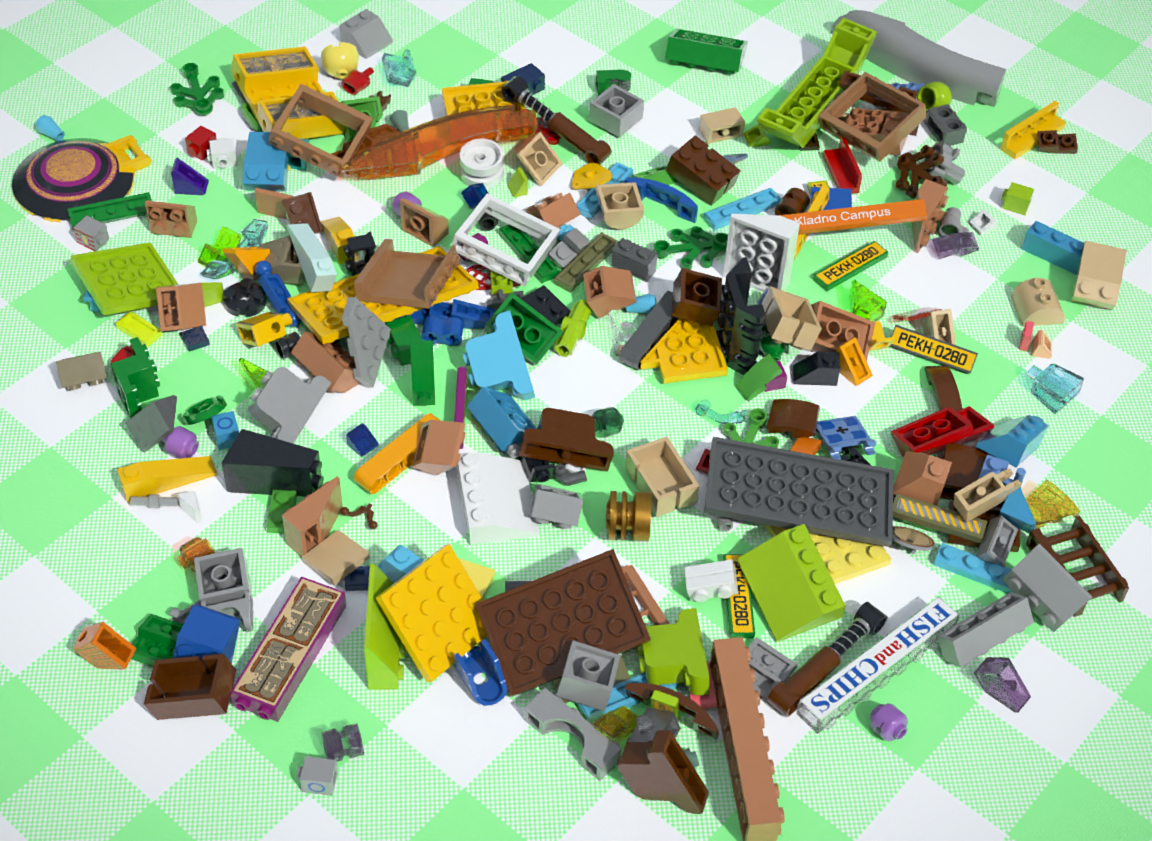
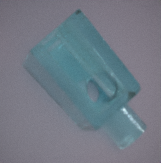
M1051 363L1044 371L1033 365L1027 372V376L1034 380L1031 394L1055 415L1080 393L1085 379L1055 363Z

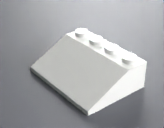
M732 214L730 216L723 277L726 278V275L743 257H747L752 271L750 288L760 292H764L769 287L785 291L790 284L800 223L777 215Z
M481 452L460 454L457 474L470 545L540 536L538 522L535 521L534 517H531L533 498L522 460Z

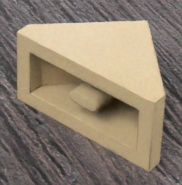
M951 308L929 312L925 335L956 345Z

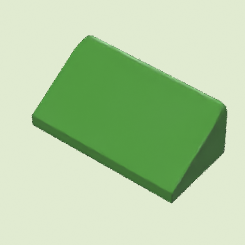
M666 165L631 176V178L649 179L667 185L676 183V178L666 171Z

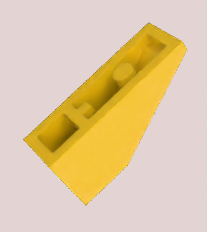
M340 216L320 221L339 265L345 263V260H349V257L346 258L344 245H347V238L355 237L351 227ZM358 251L354 252L355 260H359Z

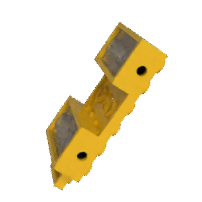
M306 46L233 54L231 74L264 132H271L300 84L338 101L333 91L324 92L318 82L319 67ZM298 103L283 126L282 131L300 139L345 134V125Z

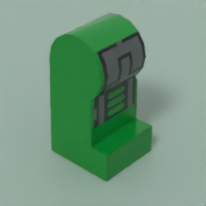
M624 69L596 70L595 84L598 96L613 84L629 91L631 89V72Z

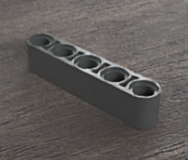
M668 290L630 337L620 352V362L640 370L641 360L676 323L679 318L671 316L673 292Z

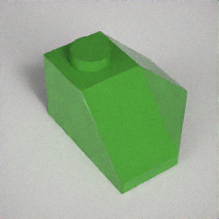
M379 96L341 101V103L373 117L370 128L375 127L383 116ZM345 126V135L348 140H354L358 131Z

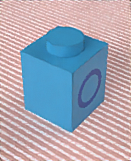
M234 411L211 417L219 450L230 449L239 434Z

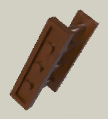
M1080 515L1075 517L1071 530L1046 537L1039 528L1030 531L1026 542L1030 552L1040 544L1066 571L1067 569L1063 564L1089 557L1094 565L1093 567L1068 573L1077 582L1101 575L1107 585L1088 590L1087 592L1092 596L1090 600L1113 593L1119 603L1124 601L1129 590L1127 580L1118 572L1092 534L1089 525L1083 521ZM1076 538L1082 548L1058 555L1051 546ZM1084 604L1073 615V617L1082 615L1086 607V604Z

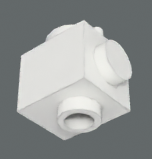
M218 138L209 141L210 149H207L208 161L213 162V169L237 166L233 138Z

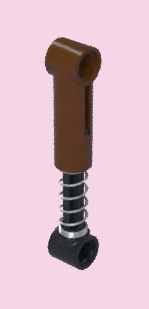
M515 76L502 87V95L508 102L524 103L526 108H531L532 113L536 112L538 117H542L544 122H548V128L581 152L588 163L601 165L612 154L611 147L607 142L603 140L597 141L561 112L554 113L550 110L551 107L547 108L544 102L541 103L538 101V98H534L528 90L527 82L522 77Z
M868 601L862 604L854 616L853 624L848 626V630H843L842 635L837 636L835 641L830 642L829 647L822 646L785 682L778 683L770 692L767 702L786 717L791 716L800 706L801 700L840 665L841 656L847 654L849 648H854V644L860 642L862 636L866 637L868 634H877L885 625L888 616Z

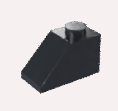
M815 352L794 364L792 367L793 385L837 386L841 369L839 352Z

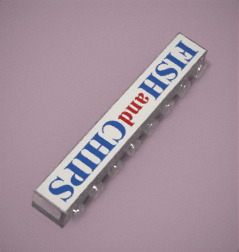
M938 596L799 700L796 714L816 734H819L824 729H831L838 718L842 715H849L860 701L862 703L866 702L877 688H884L889 683L890 678L894 675H901L911 662H918L928 649H935L939 645L937 635L956 625L960 614Z

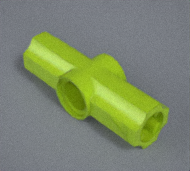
M581 299L575 302L569 316H565L561 325L563 333L554 345V351L559 356L567 357L572 355L578 341L582 340L585 335L587 321L592 314V309L586 300Z

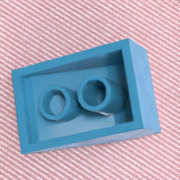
M249 131L243 168V185L246 191H255L256 187L275 192H287L289 153L268 144L271 132Z

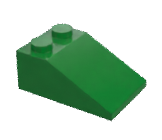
M511 292L485 324L484 332L487 334L495 332L493 323H495L497 315L510 311L523 356L526 360L537 365L563 331Z

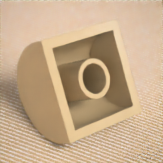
M636 182L596 185V194L605 223L609 227L627 229L636 225L642 219L644 207Z
M1040 277L1031 278L1023 281L1013 290L1011 298L1023 327L1027 321L1034 322V326L1064 324V312L1053 285L1048 279Z

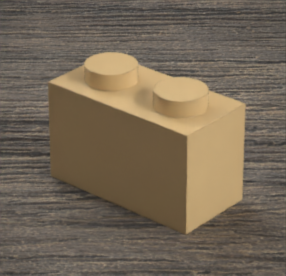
M736 107L700 115L699 131L707 144L742 137L744 134L745 120Z

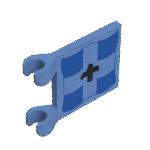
M857 416L818 421L816 431L826 445L830 458L841 460L839 454L842 449L841 447L863 444L866 455L876 454L874 450L876 441L870 438Z

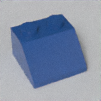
M198 604L193 605L177 636L173 658L199 656L202 660L205 655L225 654L232 663L241 619Z

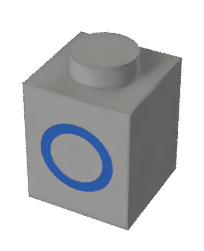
M305 756L303 766H299L297 771V781L301 784L302 792L333 796L338 776L337 760Z

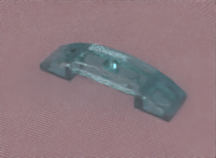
M253 219L241 231L245 239L237 247H260L267 233L269 223L264 220ZM226 257L223 261L213 260L200 274L202 277L216 280L231 275L237 269Z

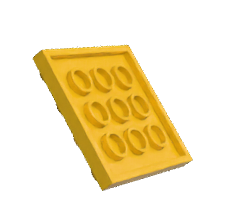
M450 543L443 545L376 597L377 602L426 682H432L454 664V654L459 653L461 657L464 656L481 640L487 637L475 605L483 601Z

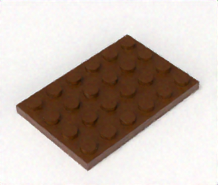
M614 549L475 604L492 649L500 662L511 697L561 678L572 640L615 654H621L651 641Z

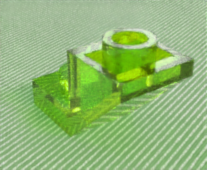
M222 226L215 245L205 243L198 263L216 271L229 260L223 253V248L238 247L243 235Z

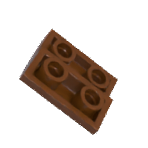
M773 399L767 424L768 432L784 433L791 431L793 438L815 436L820 406L797 399Z

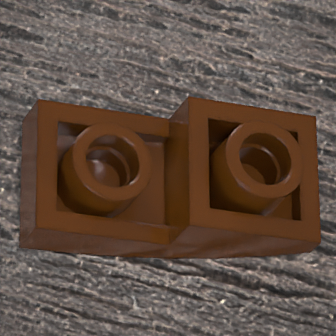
M1057 130L1037 131L1039 150L1058 154H1077L1076 133L1057 134Z

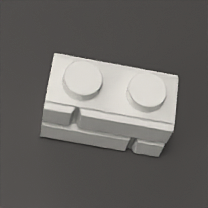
M732 559L685 567L686 589L690 601L705 602L709 598L719 597L725 599L738 594L736 570Z

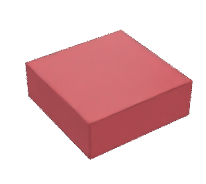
M1025 322L1019 345L1022 351L1027 352L1034 322Z

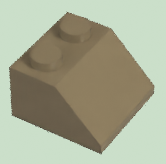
M101 351L56 361L62 388L67 387L68 391L81 388L80 384L89 382L90 386L104 383L103 379L107 378Z

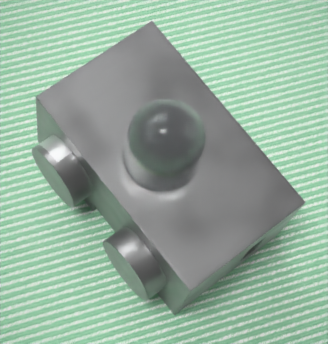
M647 707L645 712L638 716L636 720L637 726L626 743L653 741L655 732L658 730H671L676 738L681 727L674 712Z

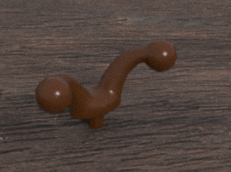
M368 503L367 507L361 505L353 512H349L347 507L340 509L341 515L349 517L365 513L367 514L369 528L375 530L378 527L377 522L373 521L374 511L371 510L373 505Z

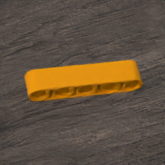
M432 413L426 414L356 471L354 481L371 494L380 491L413 464L422 424L430 420H441Z

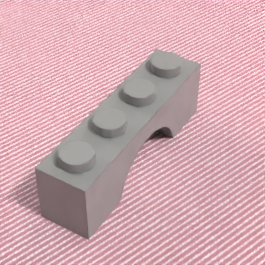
M544 688L524 707V721L542 735L558 731L571 734L577 738L583 747L581 767L597 780L601 781L617 765V760L622 750L618 742L613 738L605 736L596 724L585 720L577 709L566 705L561 697L556 696V693H551Z

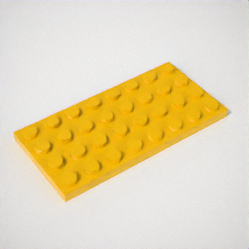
M440 246L421 252L423 254L447 255V252ZM459 264L458 267H455L452 276L448 278L444 289H441L437 300L432 303L431 307L440 302L449 301L454 297L469 294L471 291L479 289L478 281ZM359 274L334 282L331 291H308L287 298L290 308L322 344L332 343L337 339L350 336L348 326L343 324L342 316L348 297H356L353 282ZM360 301L382 322H391L398 317L410 315L415 311L424 309Z

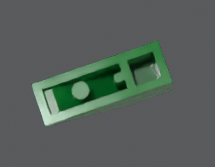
M433 340L410 341L413 406L435 405Z

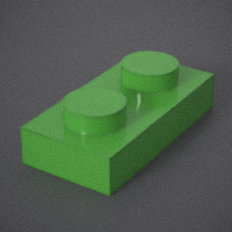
M273 490L266 526L267 533L285 534L282 515L287 509L296 505V491Z

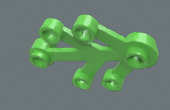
M755 408L750 411V427L744 441L737 433L736 426L733 423L723 425L722 434L731 440L778 448L779 439L775 436H769L765 440L753 443L758 429L762 428L767 421V413L763 409Z

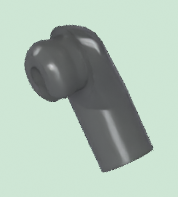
M563 464L555 466L554 477L566 486L587 481L584 470L571 473Z

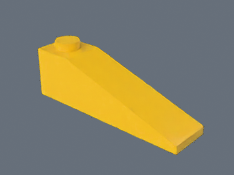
M211 456L144 461L117 469L127 503L130 502L131 496L149 497L150 494H159L218 475Z

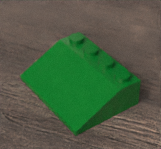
M676 28L668 36L665 59H669V62L674 64L685 62L691 67L702 65L706 66L708 70L716 71L718 68L724 69L725 73L735 74V72H739L741 69L748 41Z

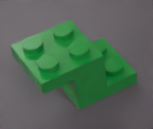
M138 337L129 340L133 356L110 363L118 395L130 419L142 410V402L159 397L157 387L161 386L157 374H154V372H157L156 364L153 359L149 360L148 348L146 344H141Z

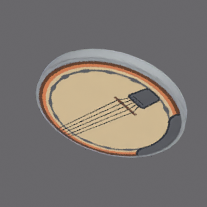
M901 526L893 527L892 540L900 544V550L908 547L913 549L911 553L915 554L916 550L929 551L935 546V542L931 537L918 530Z

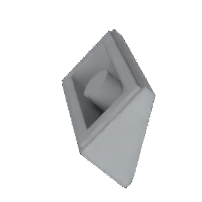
M1003 516L991 519L976 556L1003 567L1018 528Z

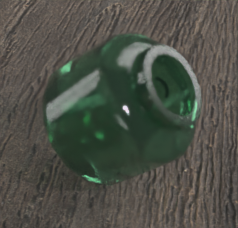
M606 407L593 412L595 434L598 437L606 438L621 432L624 418L615 407Z

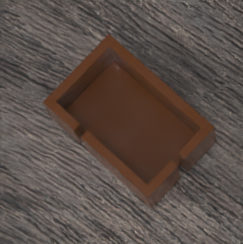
M694 135L671 155L666 171L712 206L735 185L741 170L713 148L709 150V145Z
M225 654L205 655L202 660L199 656L155 660L150 676V681L153 684H148L143 705L156 720L227 714L236 669Z

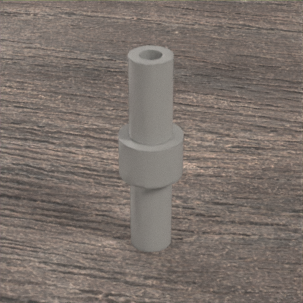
M150 494L149 497L131 496L130 504L131 506H149V508H160V506L178 507L179 499L178 497H161L160 494Z

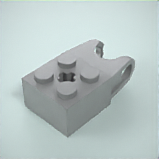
M238 548L194 558L201 605L239 618L244 623L246 632L253 631L254 602L248 563L243 549Z

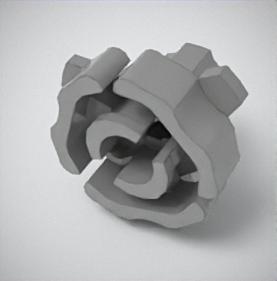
M943 141L935 143L931 148L934 149V153L939 152L943 155L944 161L940 166H933L925 169V171L932 176H940L956 185L959 184L965 175V170L952 162L959 156L960 149L956 147L953 150L950 145ZM924 158V159L922 160V162L927 161V160H929L930 158H928V159Z

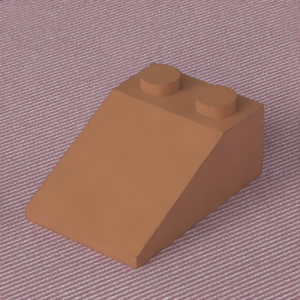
M822 301L811 304L822 328L811 351L837 352V347L856 337L867 361L875 322Z

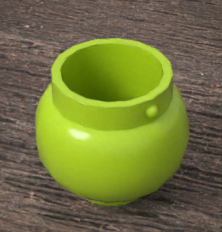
M935 81L928 83L919 90L917 100L924 103L926 111H928L930 108L946 104L950 106L952 94L946 84Z

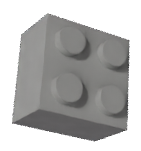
M613 84L590 102L589 121L621 137L643 119L644 100Z

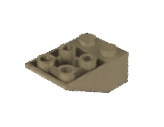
M290 236L252 246L270 249V254L266 257L265 261H268L272 266L271 274H279L283 283L304 285L306 278ZM256 272L253 275L242 273L241 278L259 280L260 276Z

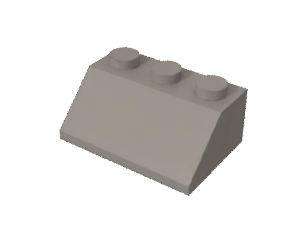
M1040 544L1002 579L1011 591L1028 598L1030 609L1053 632L1092 598Z

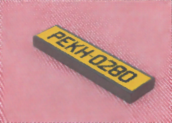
M895 325L891 336L895 337V341L890 346L970 374L978 356V353L899 325Z

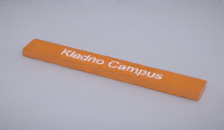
M924 199L779 215L800 223L798 235L927 220Z

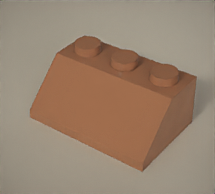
M304 331L291 352L297 358L298 364L309 369L310 375L313 378L323 376L329 380L331 384L327 391L331 393L335 391L345 393L360 384L353 373V368L356 367L355 360L336 341L322 344L313 333Z

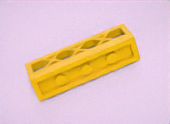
M1056 100L1007 130L1004 133L1000 150L1015 160L1038 145L1037 131L1057 130L1059 132L1064 129L1066 121L1056 115L1060 103Z

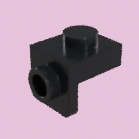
M522 457L521 459L530 483L548 481L552 478L556 469L554 463L549 464L545 460Z

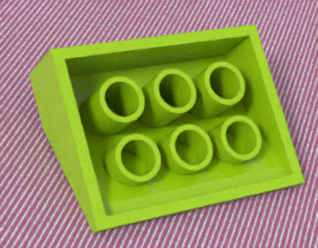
M805 524L783 531L737 558L742 573L776 643L843 618L846 605Z
M370 564L364 642L368 690H399V680H404V665H400V659H405V646L401 644V639L376 600L379 594L394 583L376 564Z

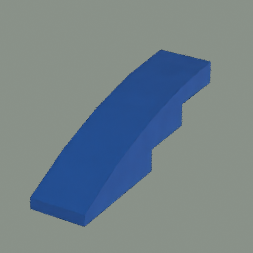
M453 299L452 304L440 302L429 309L424 308L410 315L414 323L422 325L424 319L428 316H436L441 319L455 317L463 321L464 328L472 329L485 328V324L493 316L495 309Z

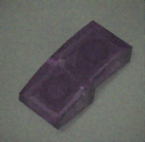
M973 232L954 233L932 239L939 260L957 253L962 257L980 250Z

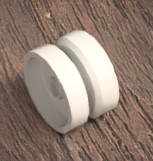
M481 138L471 140L461 148L459 153L461 179L466 185L474 189L483 190L495 187L502 181L504 176V154L498 143L490 139Z

